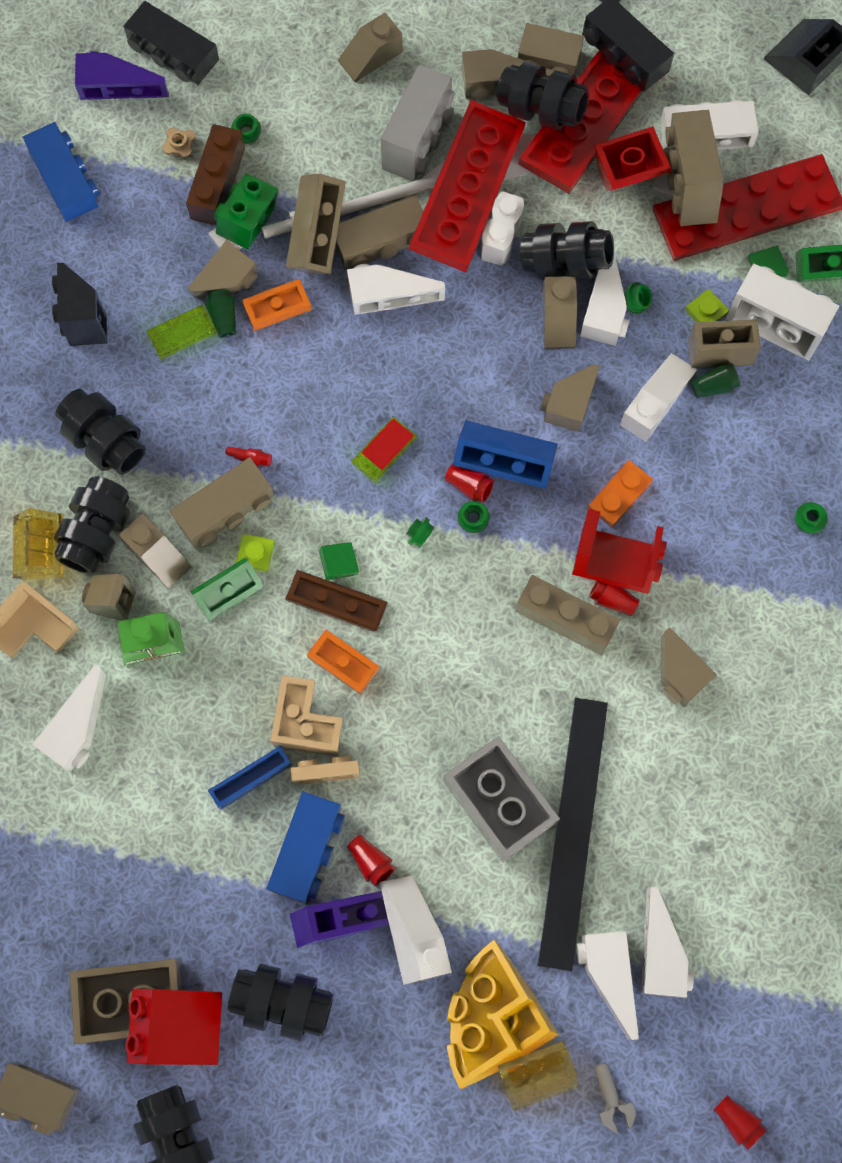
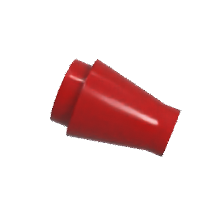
M453 464L448 468L445 475L446 482L452 484L473 502L480 501L484 503L494 487V480L489 478V474L454 466Z
M599 581L595 582L589 594V598L595 601V605L622 612L628 616L633 615L640 602V599L634 597L625 588Z
M363 835L357 836L348 844L347 849L351 852L366 882H371L374 886H378L380 882L387 880L395 871V867L391 864L392 859L367 841Z
M728 1095L713 1110L720 1117L738 1146L742 1144L747 1150L767 1131V1128L761 1123L763 1121L761 1118L732 1100Z

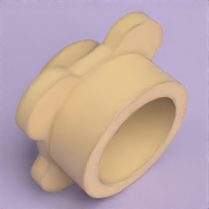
M175 127L169 128L166 131L167 142L163 145L164 153L167 155L172 154L176 157H189L192 154V142L196 138L195 133L192 130L179 131Z

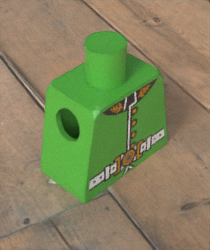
M165 612L118 622V636L124 666L185 653L180 623Z

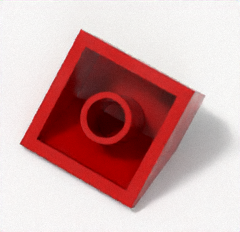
M653 126L595 144L598 170L606 191H613L672 172Z

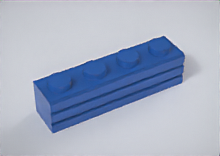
M279 745L276 749L216 786L208 789V792L217 807L222 810L290 768L292 764Z

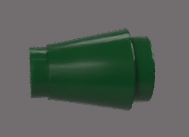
M226 289L215 290L206 294L207 301L204 305L218 333V337L223 338L227 334L230 336L237 333L235 297L231 296L230 291Z
M722 363L692 380L691 385L698 399L700 397L732 393L735 388L740 387V381L733 363L727 365Z

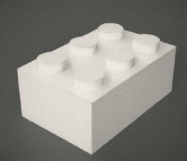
M753 263L735 296L726 320L757 319L760 337L809 361L826 333L839 305L833 303L825 295H817L805 289L796 281H789L776 275L768 267H760Z

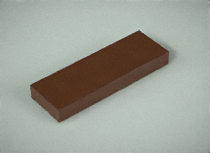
M300 570L296 571L285 598L288 602L377 633L388 605L387 601Z

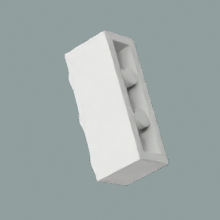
M733 100L727 103L703 102L698 105L674 104L664 107L660 120L663 148L669 147L666 144L665 130L666 127L671 126L672 113L708 109L710 111L717 150L753 147L758 135L754 101Z

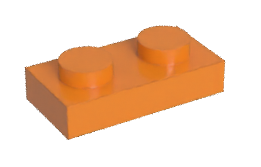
M300 279L242 300L254 331L312 310Z
M628 460L588 505V509L600 511L599 518L613 528L652 483L653 478Z
M327 629L307 654L308 659L360 695L380 669L379 665Z

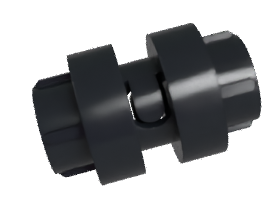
M524 61L520 66L512 64L503 70L497 86L496 99L500 106L508 108V113L512 117L530 121L535 114H538L540 125L561 130L565 125L574 127L581 123L588 105L589 90L585 85L578 84L577 78L573 74L555 70L550 78L546 77V68L544 66Z
M593 221L572 222L567 232L561 223L539 224L535 233H525L521 239V264L525 271L536 272L541 280H544L545 277H564L567 270L570 276L576 277V279L595 278L599 269H609L613 264V235L610 230L598 229Z
M82 389L70 392L56 409V417L62 421L61 435L77 449L86 447L85 457L99 470L107 471L113 468L119 475H124L131 471L141 461L146 451V447L138 441L141 434L140 428L125 415L115 416L116 407L101 393L94 392L88 395Z
M94 476L88 480L86 487H78L68 506L75 516L73 519H62L53 537L58 543L54 553L58 562L75 571L92 574L96 572L99 563H107L116 545L114 539L109 535L111 531H122L131 513L126 506L130 497L128 491L123 486L110 479Z
M262 963L259 964L256 972L245 969L238 970L230 992L227 1010L230 1013L244 1016V1027L264 1032L268 1022L282 1025L280 1036L302 1042L305 1033L317 1036L324 1035L334 994L317 989L318 978L297 973L294 982L291 983L280 980L281 968Z
M175 1085L138 1100L136 1106L141 1121L133 1124L140 1146L151 1142L156 1159L148 1163H208L215 1159L208 1138L197 1142L192 1124L202 1119L195 1099L186 1103L180 1086Z

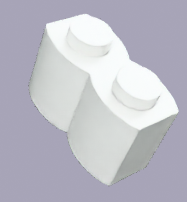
M503 191L496 197L492 207L491 220L486 224L482 234V260L503 266L508 261L512 252L513 238L518 234L522 223L524 208L522 197Z

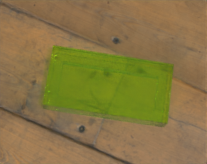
M203 305L147 330V334L161 360L217 334Z

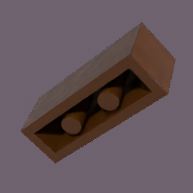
M216 124L212 125L186 201L191 220L217 225V221L214 220L216 209L220 203L225 204L228 200L229 191L234 184L245 151L241 130Z

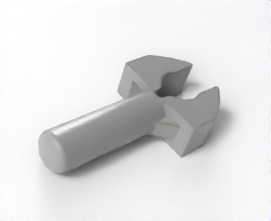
M601 1063L595 1067V1071L606 1105L604 1111L598 1114L601 1123L612 1132L618 1134L616 1125L613 1122L615 1107L624 1113L629 1129L632 1128L635 1121L636 1111L633 1102L625 1103L620 1100L608 1064Z

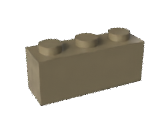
M323 174L301 176L286 268L309 274H331L346 181Z
M416 195L339 223L335 248L345 270L360 264H369L371 260L379 257L389 259L395 256L398 250L409 247L423 214Z
M249 457L169 511L189 542L196 549L200 545L202 547L211 545L217 540V534L228 527L231 530L238 527L245 520L244 516L252 510L258 512L266 508L271 503L270 498L274 494L271 485Z
M531 575L515 609V612L601 656L621 620L534 575Z

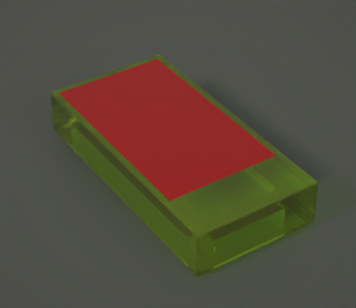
M393 416L353 458L351 463L371 481L376 483L417 439V435Z

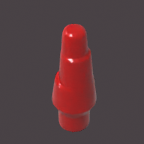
M230 446L225 449L226 455L240 461H245L250 457L256 466H270L272 462V454L264 453L261 449L249 448L247 450Z

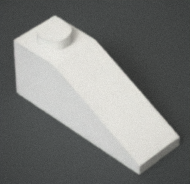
M614 253L612 266L609 269L598 270L580 337L616 346L618 337L625 338L630 320L624 318L627 305Z
M360 264L353 269H347L354 315L445 300V284L441 281L381 265L370 266L368 264Z
M671 353L624 412L620 426L647 442L698 369L691 368L690 364Z
M96 664L32 744L69 772L74 767L79 769L86 762L90 754L87 750L92 743L106 673Z
M413 876L380 882L403 985L452 973L444 938Z
M650 887L646 893L641 994L687 998V991H692L694 972L693 970H688L689 961L657 887Z
M626 931L583 935L582 943H577L579 965L585 964L587 975L627 1039H639Z

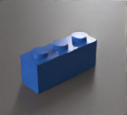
M53 122L22 136L65 222L98 208L95 197L100 194L92 178L85 179L83 173L87 171L79 154L73 156L70 149L74 148V145L67 131L60 132L56 122Z
M466 420L458 439L453 465L546 489L558 443Z
M302 791L266 889L268 891L304 904H308L310 898L316 899L322 884V880L317 878L321 865L328 866L334 847L329 846L333 833H340L346 815L341 814V804Z

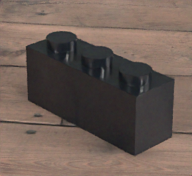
M605 0L586 15L582 32L585 40L604 54L610 64L617 66L632 84L637 85L645 92L670 71L675 53L618 1Z
M147 1L140 5L123 26L127 43L134 51L138 53L146 52L160 67L164 68L167 65L184 82L191 80L199 85L219 61L215 43Z

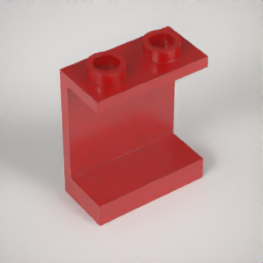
M588 509L572 575L649 594L652 582L658 583L662 573L663 564L658 563V560H663L667 542L662 541L664 527L657 526L652 544L597 531L600 511Z
M132 989V998L129 1003V1036L126 1041L127 1063L145 1065H218L223 992Z

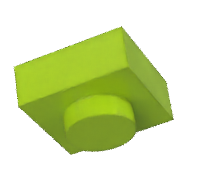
M707 289L685 308L687 314L695 322L720 321L729 313V309L710 289Z
M243 534L236 563L246 557L254 570L268 573L275 541L273 539Z

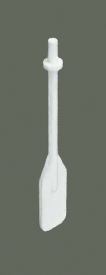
M522 133L503 181L532 173L518 165L519 157L534 138L532 135ZM445 160L422 179L343 202L340 216L422 191H432ZM295 211L288 212L289 219L261 227L264 239L292 231Z

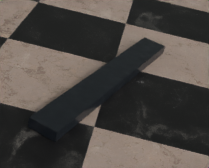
M576 697L574 699L558 813L560 820L556 828L537 965L540 967L570 972L573 970L607 714V702Z

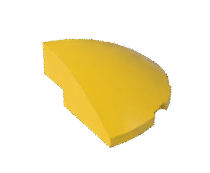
M495 939L485 946L466 967V977L459 991L453 993L449 1006L447 1020L451 1024V1042L447 1045V1051L453 1075L460 1089L500 1071L559 1035L526 981Z

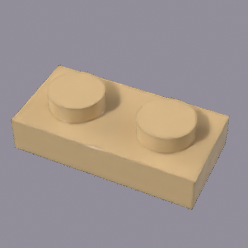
M351 756L334 757L331 759L332 763L318 764V760L298 762V767L291 768L292 782L294 785L360 778L358 760L352 761Z

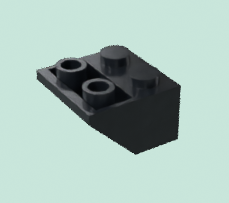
M803 19L765 55L764 60L806 94L810 95L842 63V26L834 19Z
M57 263V275L52 276V286L54 294H57V304H53L52 314L54 323L59 324L61 336L66 337L70 346L107 344V314L96 290L66 264Z

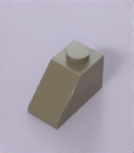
M383 13L359 29L338 59V62L352 80L357 82L403 53L402 32L389 16Z
M226 240L191 283L188 290L195 298L206 297V294L220 289L229 290L230 294L240 293L243 288L248 290L258 277L256 274L258 271L256 262Z
M545 277L542 290L544 349L575 348L577 323L576 277Z
M593 364L556 382L551 394L545 392L540 411L545 412L544 422L580 432L598 375L599 365Z
M143 513L119 534L124 545L168 589L192 567L168 538Z
M93 575L91 583H87L84 587L82 602H84L83 606L89 613L120 621L127 620L136 591L125 575Z
M669 627L661 637V684L665 687L662 691L672 703L677 704L680 702L684 707L717 674Z

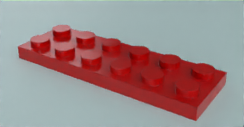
M600 51L596 53L577 79L578 84L585 85L589 90L588 105L581 123L574 127L565 125L561 130L542 126L519 157L518 165L570 194L596 158L595 144L610 139L643 93V90L637 85L632 84L617 66L610 64L605 55Z
M470 100L412 237L409 250L465 273L467 272L527 122Z
M823 154L724 183L717 223L680 226L678 214H673L672 199L653 205L652 210L672 259L676 261L842 210V197Z

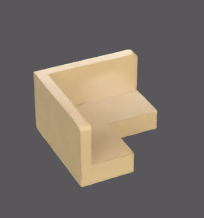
M24 581L17 586L0 606V649L11 658L17 654L33 634L59 653L80 629L72 619Z
M282 675L270 740L273 747L280 745L283 749L339 757L343 718L311 713L316 685L315 680Z

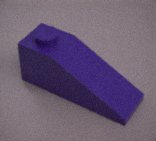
M96 51L76 53L75 87L80 100L169 97L165 77L108 53Z
M382 891L311 905L290 913L297 948L389 926Z

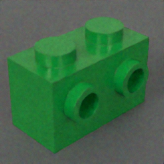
M245 173L239 183L234 182L226 203H220L214 215V220L217 221L216 234L249 250L260 233L261 227L266 224L276 207L278 188Z

